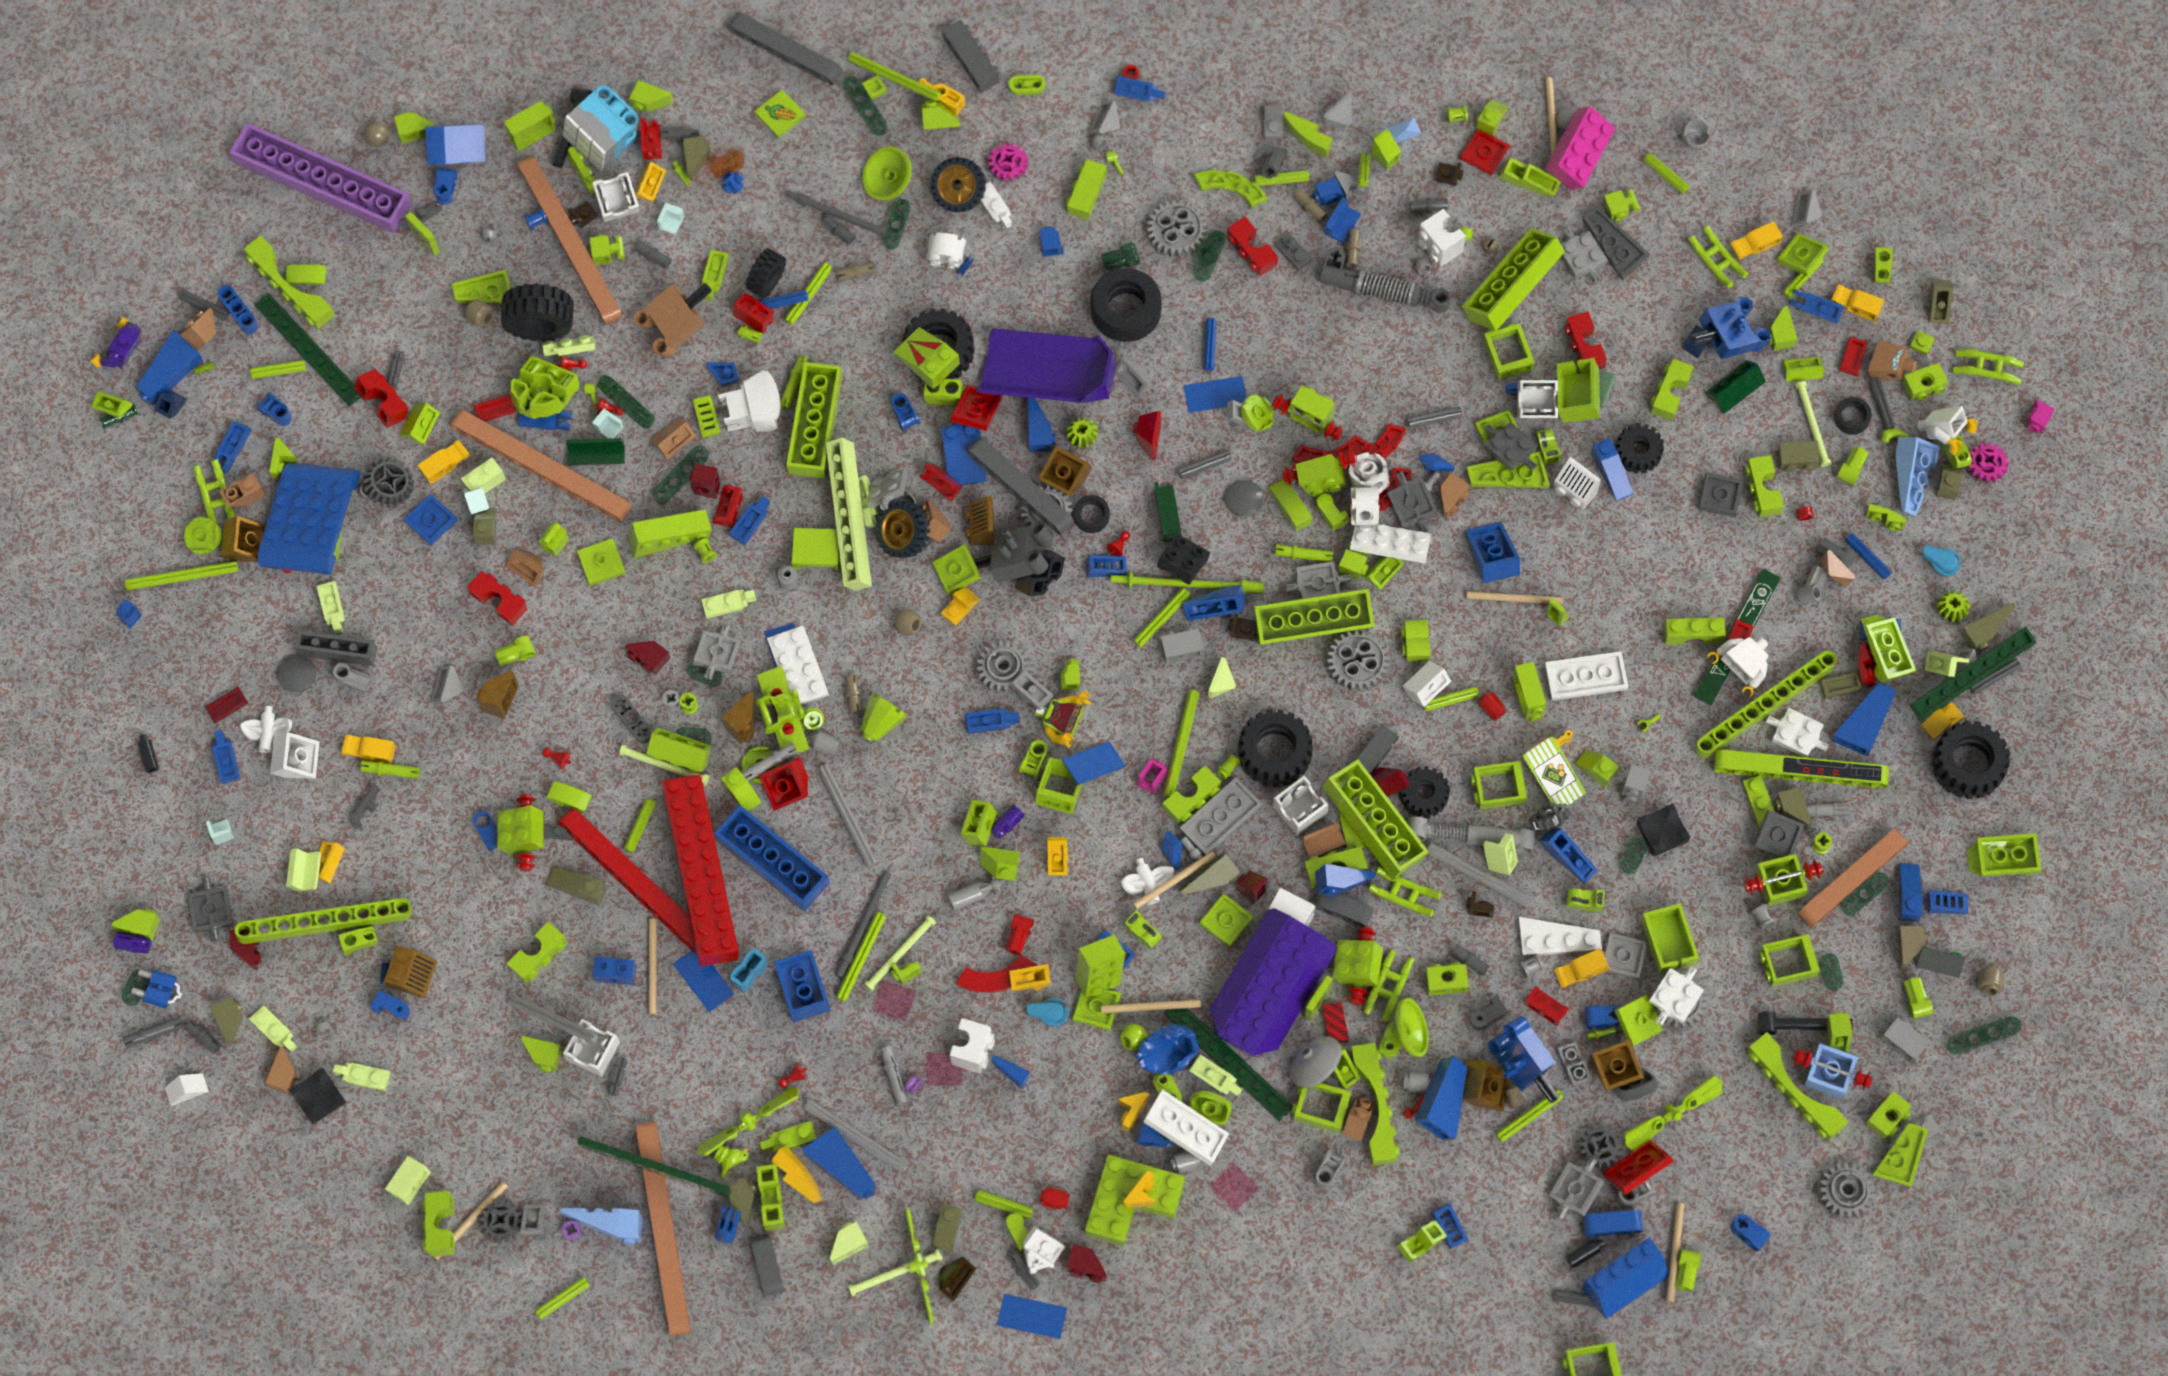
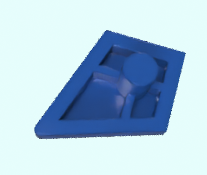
M706 363V366L721 386L739 381L734 363Z
M1435 453L1419 457V460L1425 464L1424 469L1428 472L1431 470L1453 472L1455 469L1450 462Z
M1167 831L1160 847L1175 870L1180 869L1182 842L1170 831Z

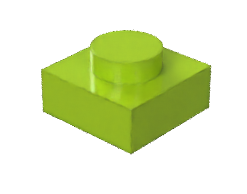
M878 75L862 83V87L871 101L887 93V88Z
M1918 330L1909 348L1927 356L1935 338Z

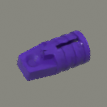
M1012 804L996 821V825L992 829L993 835L1000 839L1006 833L1012 831L1013 827L1025 817L1023 812Z
M119 931L114 939V949L133 953L148 954L152 946V942L149 939Z

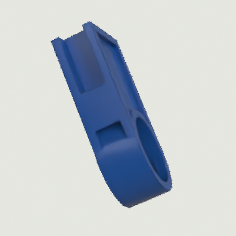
M128 599L123 601L116 611V615L124 625L126 624L129 629L142 616L136 605Z
M478 812L473 818V824L486 847L491 851L497 848L498 828L488 812ZM481 816H487L490 818V823L487 827L480 828L476 825L477 819Z

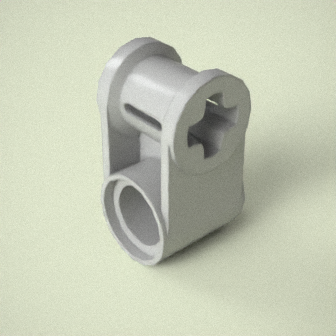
M1329 1149L1316 1173L1315 1185L1321 1190L1329 1189L1337 1175L1340 1174L1347 1159L1340 1158ZM1325 1175L1329 1178V1181L1322 1182L1319 1177Z
M1646 1180L1628 1193L1631 1195L1632 1200H1625L1622 1196L1623 1193L1619 1191L1617 1202L1622 1207H1631L1640 1201L1654 1196L1657 1191Z

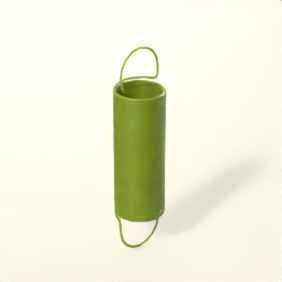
M206 363L194 367L193 370L196 374L215 369L214 363Z

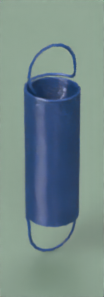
M970 256L965 259L957 274L959 272L962 276L965 274L973 262Z
M382 963L380 984L385 980L389 963Z

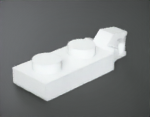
M986 183V191L984 192L983 199H981L982 205L993 221L996 223L1001 222L1005 229L1011 227L1012 221L1009 218L1011 213L992 183Z

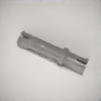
M793 742L778 751L774 750L773 754L742 771V774L749 782L775 765L783 764L785 759L797 754L798 751Z
M892 1046L883 1047L880 1049L885 1065L883 1068L887 1072L896 1106L905 1105L909 1102L899 1074V1063L896 1062Z

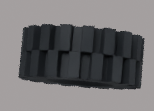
M770 248L761 252L748 273L749 276L746 278L747 282L745 284L746 289L762 298L769 296L779 283V279L783 276L786 258Z
M1637 423L1636 427H1633V424L1629 425L1628 429L1624 428L1622 433L1619 434L1615 447L1623 467L1626 466L1627 471L1630 472L1633 469L1634 473L1638 474L1639 471H1642L1643 474L1648 469L1652 471L1654 466H1658L1664 451V441L1660 439L1661 434L1659 432L1655 433L1656 429L1654 427L1650 430L1648 429L1649 425L1645 424L1644 427H1641V423ZM1636 442H1641L1646 445L1647 451L1643 454H1638L1633 451L1632 445Z
M1425 766L1422 770L1421 767H1417L1416 771L1412 769L1407 776L1410 785L1400 790L1401 802L1404 803V808L1406 810L1409 809V813L1412 815L1414 813L1417 814V817L1424 815L1425 818H1429L1430 815L1436 816L1439 811L1441 813L1448 803L1450 786L1448 785L1447 778H1443L1444 774L1442 772L1438 774L1435 768L1429 770V766ZM1422 785H1427L1431 787L1433 794L1427 799L1421 798L1417 793L1418 788Z

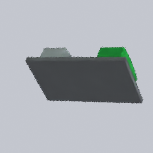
M1926 945L1922 947L1916 967L1959 978L1966 957L1962 956L1961 953L1953 951L1948 953L1936 950V947Z

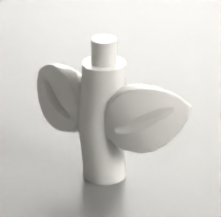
M265 706L264 712L261 713V720L250 719L240 723V729L248 739L260 740L258 751L262 753H271L274 737L290 732L292 728V721L288 718L282 717L275 720V714L272 713L271 706Z
M1139 858L1136 860L1137 867L1135 870L1137 874L1125 876L1121 880V885L1131 895H1138L1143 892L1146 895L1172 878L1174 869L1170 866H1159L1151 871L1149 865L1144 863L1143 858ZM1159 896L1148 902L1147 905L1160 902Z

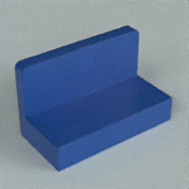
M1342 197L1325 225L1324 234L1341 243H1345L1349 236V230L1351 231L1354 228L1361 213L1350 208L1349 200Z

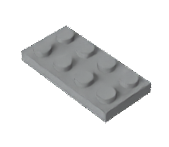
M1235 777L1186 821L1179 830L1204 855H1207L1263 806V803Z

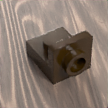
M1439 162L1435 181L1456 186L1458 180L1461 181L1463 177L1462 163L1458 162L1457 166Z
M587 201L575 210L571 207L568 209V217L574 226L578 225L580 229L598 217V213Z
M1234 614V619L1229 621L1228 630L1231 631V637L1254 641L1256 624L1254 620L1238 618V614Z
M1472 891L1471 897L1467 896L1466 908L1470 909L1469 915L1492 918L1495 905L1490 904L1488 901L1475 902L1476 891Z

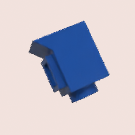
M1333 178L1315 184L1313 197L1316 203L1319 202L1320 206H1326L1336 201L1340 202L1343 193L1337 179Z
M1052 226L1040 229L1043 257L1064 254V248L1060 244L1059 231H1056V228Z

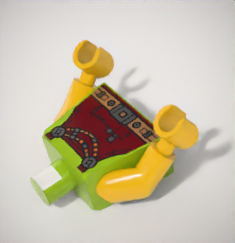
M1082 691L1079 695L1062 697L1058 700L1053 699L1049 708L1043 707L1041 710H1036L1035 716L1044 719L1043 729H1045L1046 735L1053 743L1065 745L1067 748L1071 747L1069 743L1072 740L1075 741L1073 736L1084 712L1082 703L1085 705H1090L1091 703L1087 700L1088 697H1092L1090 693Z

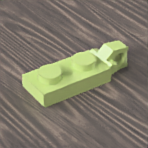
M583 335L577 339L565 338L560 340V342L542 343L544 356L555 354L561 356L595 350L594 336Z
M863 475L858 478L863 520L866 527L868 526L872 529L876 527L877 520L875 515H877V507L870 509L867 504L871 486L868 476Z
M336 581L318 585L317 590L325 621L328 626H333L335 634L343 633L341 622L345 621V615Z
M736 590L701 600L706 619L743 610L748 606L747 603L756 601L754 590L746 592L744 590Z
M264 1005L249 1019L277 1047L285 1046L291 1053L297 1048L290 1040L293 1037L291 1032Z
M1199 1054L1189 1070L1222 1093L1228 1094L1231 1091L1239 1096L1243 1091L1240 1086L1235 1084L1237 1079L1232 1074L1202 1054Z
M346 1063V1066L334 1065L333 1069L334 1075L342 1076V1081L348 1084L386 1091L391 1073L387 1070L355 1063Z

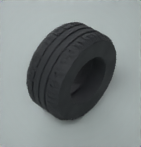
M1133 268L1112 270L1102 276L1093 287L1090 299L1091 315L1097 329L1106 337L1119 342L1140 340V338L1142 339L1150 334L1159 323L1162 310L1160 289L1148 274L1146 275L1145 272L1140 270L1138 271ZM1132 294L1140 298L1144 306L1134 315L1121 316L1114 313L1108 307V304L1117 295Z

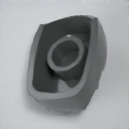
M1641 1067L1644 1078L1614 1088V1091L1622 1101L1639 1099L1655 1092L1658 1085L1655 1076Z

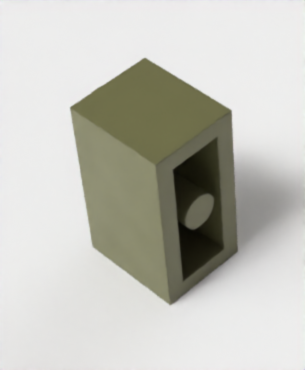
M1817 440L1779 442L1777 448L1779 470L1794 472L1796 469L1813 471L1815 468H1818L1820 458Z

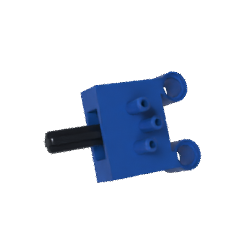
M1741 297L1738 301L1706 309L1698 319L1705 331L1692 334L1690 336V343L1697 345L1711 341L1720 359H1725L1750 351L1760 352L1770 341L1771 334L1765 328H1758L1755 332L1752 331L1746 316L1753 309V302L1747 297Z
M1520 1016L1504 1026V1033L1488 1042L1490 1052L1497 1057L1506 1070L1503 1072V1076L1506 1079L1511 1077L1520 1091L1536 1083L1549 1103H1554L1559 1099V1095L1544 1074L1556 1063L1532 1030L1529 1021L1525 1017Z

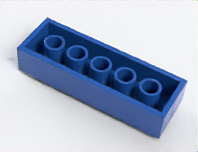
M741 805L714 833L718 843L804 912L830 884L828 875Z

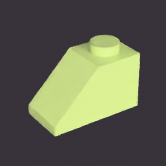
M857 1221L853 1224L852 1222L844 1224L841 1230L838 1231L830 1256L832 1265L869 1247Z

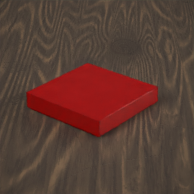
M1477 129L1461 154L1460 160L1492 176L1510 148V145Z

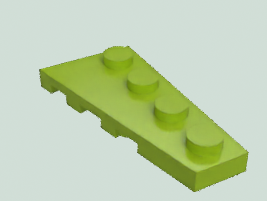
M1540 451L1534 452L1529 458L1537 464L1536 468L1532 471L1525 464L1509 471L1498 460L1466 468L1471 487L1549 488L1550 484Z

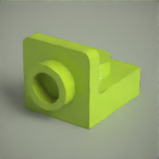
M918 961L906 964L901 971L895 962L891 964V975L895 981L900 980L902 985L922 973V968Z

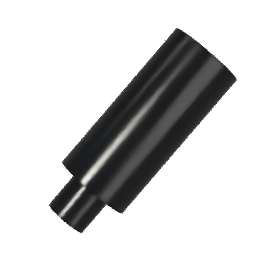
M146 734L140 735L138 747L145 772L152 773L158 771L159 765L152 741L147 738Z
M1602 1239L1596 1242L1591 1240L1566 1255L1565 1258L1571 1268H1575L1600 1253V1248L1604 1247L1605 1243Z

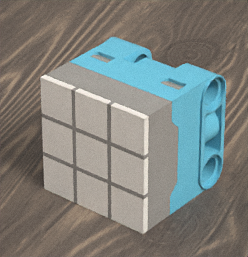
M601 85L565 117L563 136L598 171L602 172L634 143L639 118L610 87Z

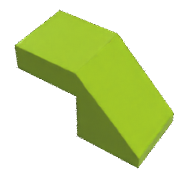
M1434 1220L1423 1226L1414 1236L1401 1242L1397 1247L1408 1263L1432 1249L1445 1239L1447 1235L1437 1221Z

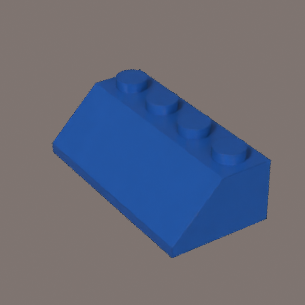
M1649 1237L1588 1278L1581 1287L1606 1320L1668 1278L1669 1272L1661 1251Z

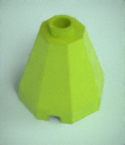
M873 692L868 700L860 729L864 732L862 736L870 742L873 739L878 742L900 725L907 717V714Z

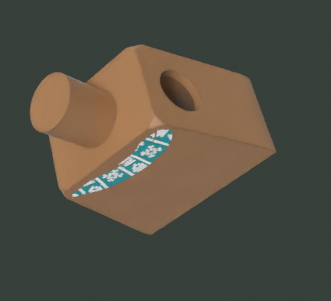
M1878 340L1868 372L1871 379L1878 377L1880 380L1900 381L1905 371L1915 372L1917 362L1909 360V355L1905 348Z

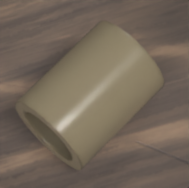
M1519 1087L1505 1091L1510 1109L1524 1105Z

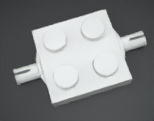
M1788 708L1785 716L1780 720L1769 715L1766 723L1776 727L1775 735L1771 742L1802 757L1807 758L1815 747L1825 752L1829 747V744L1819 740L1824 724L1791 708Z
M1690 966L1685 975L1679 974L1670 968L1650 998L1649 1002L1661 1012L1655 1020L1658 1025L1662 1026L1667 1017L1674 1018L1683 1023L1703 993L1704 989L1691 980L1697 972V969L1692 971L1694 967Z

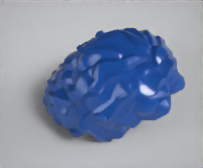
M1171 1023L1167 1027L1161 1026L1159 1030H1155L1141 1042L1136 1058L1139 1059L1138 1064L1141 1065L1142 1070H1147L1153 1074L1159 1073L1163 1076L1166 1074L1175 1075V1072L1182 1071L1185 1066H1189L1191 1059L1198 1053L1199 1046L1196 1034L1185 1025Z

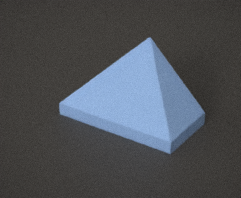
M1414 117L1387 127L1396 143L1421 134Z

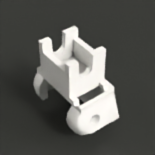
M761 371L747 380H743L744 384L741 385L740 390L719 395L723 408L728 407L730 417L724 418L725 424L729 425L727 426L728 431L750 426L752 429H756V432H769L778 428L776 419H778L780 414V396L773 377L767 371Z

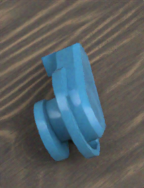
M1930 545L1925 546L1922 551L1921 558L1924 557L1932 563L1934 570L1938 574L1952 576L1959 571L1961 559L1955 551L1950 549L1941 550Z
M1056 997L1048 998L1044 1002L1029 1003L1027 1005L1028 1016L1041 1019L1046 1025L1052 1027L1063 1024L1069 1015L1067 1004L1062 999ZM1058 1001H1060L1061 1003H1063V1004L1065 1005L1066 1010H1065V1008H1064Z

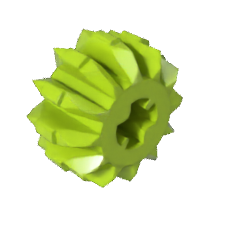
M1077 416L1076 422L1071 421L1070 427L1066 429L1068 433L1067 439L1071 440L1072 446L1078 443L1079 449L1083 444L1088 448V442L1094 445L1095 439L1098 438V433L1096 432L1098 431L1097 425H1094L1093 420L1087 422L1086 416L1083 420H1080Z
M1955 589L1952 593L1948 590L1945 591L1944 596L1941 595L1938 599L1940 601L1937 603V608L1940 609L1938 614H1945L1944 620L1950 617L1951 623L1955 619L1959 622L1962 621L1963 617L1968 615L1967 610L1970 609V604L1967 603L1968 597L1963 598V592L1957 594Z

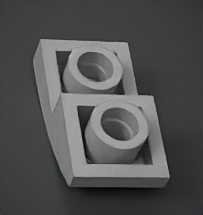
M1577 1042L1557 1048L1572 1086L1591 1079Z

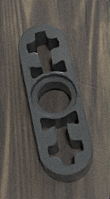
M623 695L616 696L612 700L614 712L639 743L649 742L652 734L650 727L627 697ZM617 702H625L624 706L627 710L625 713L621 707L616 708L618 706ZM635 715L637 721L634 724L627 723L628 716ZM638 726H640L643 732L647 731L646 737H639L640 733L637 729Z

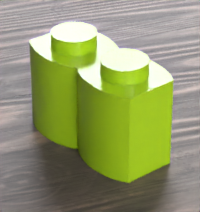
M1428 620L1405 621L1404 627H1401V638H1405V645H1402L1403 656H1406L1407 662L1430 660Z

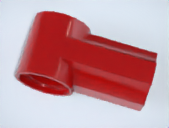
M1019 914L1014 915L1005 951L1015 955H1022L1027 937L1031 934L1030 929L1033 928L1034 919Z

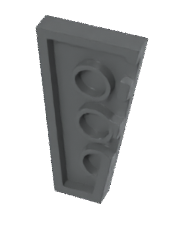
M1597 205L1583 217L1584 223L1622 280L1649 258L1650 254Z

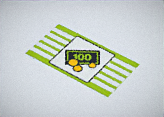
M1553 736L1522 755L1551 803H1556V805L1566 803L1569 805L1587 793Z

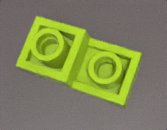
M287 265L286 282L289 285L307 284L312 286L325 284V265Z
M1873 504L1868 505L1866 518H1870L1872 521L1885 520L1884 527L1892 531L1904 529L1906 524L1904 517L1885 507Z
M554 781L546 799L561 807L566 805L570 808H575L583 814L592 795L573 786Z

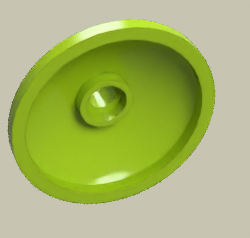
M893 146L883 147L874 152L866 162L863 170V185L866 192L872 198L879 201H889L898 197L910 181L911 162L904 151Z
M1402 999L1395 1012V1035L1410 1055L1422 1057L1426 1054L1429 1045V1034L1425 1017L1419 1005L1413 999Z

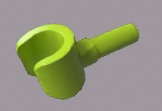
M1115 151L1107 152V162H1114V166L1120 176L1123 175L1124 172L1119 165L1117 153Z
M592 383L585 384V394H591L593 406L594 403L598 404L595 385Z
M1658 713L1647 721L1640 720L1637 723V727L1645 724L1647 727L1641 731L1645 733L1649 730V726L1662 716Z

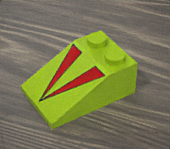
M920 327L893 351V354L933 389L960 364L958 353L945 342Z

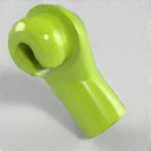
M1893 428L1884 430L1880 439L1884 443H1889L1891 438L1909 437V434Z

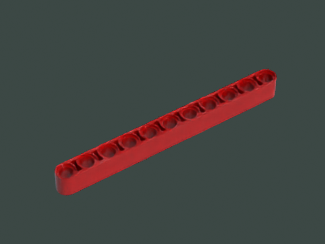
M571 808L558 820L560 827L566 828L568 830L567 833L697 956L688 914L575 808Z

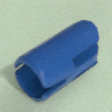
M726 1205L722 1206L715 1238L720 1242L722 1235H724L723 1243L729 1244L734 1241L741 1211L738 1210L733 1222L735 1209L730 1208L726 1219H724L728 1207Z

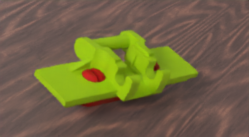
M783 666L758 674L757 678L764 697L757 699L755 702L759 706L766 727L764 729L765 733L775 732L780 748L793 742L798 751L797 754L810 750L800 721L805 718V713L802 709L797 690H792L791 694ZM769 704L773 705L778 720L775 724L772 723L767 708Z

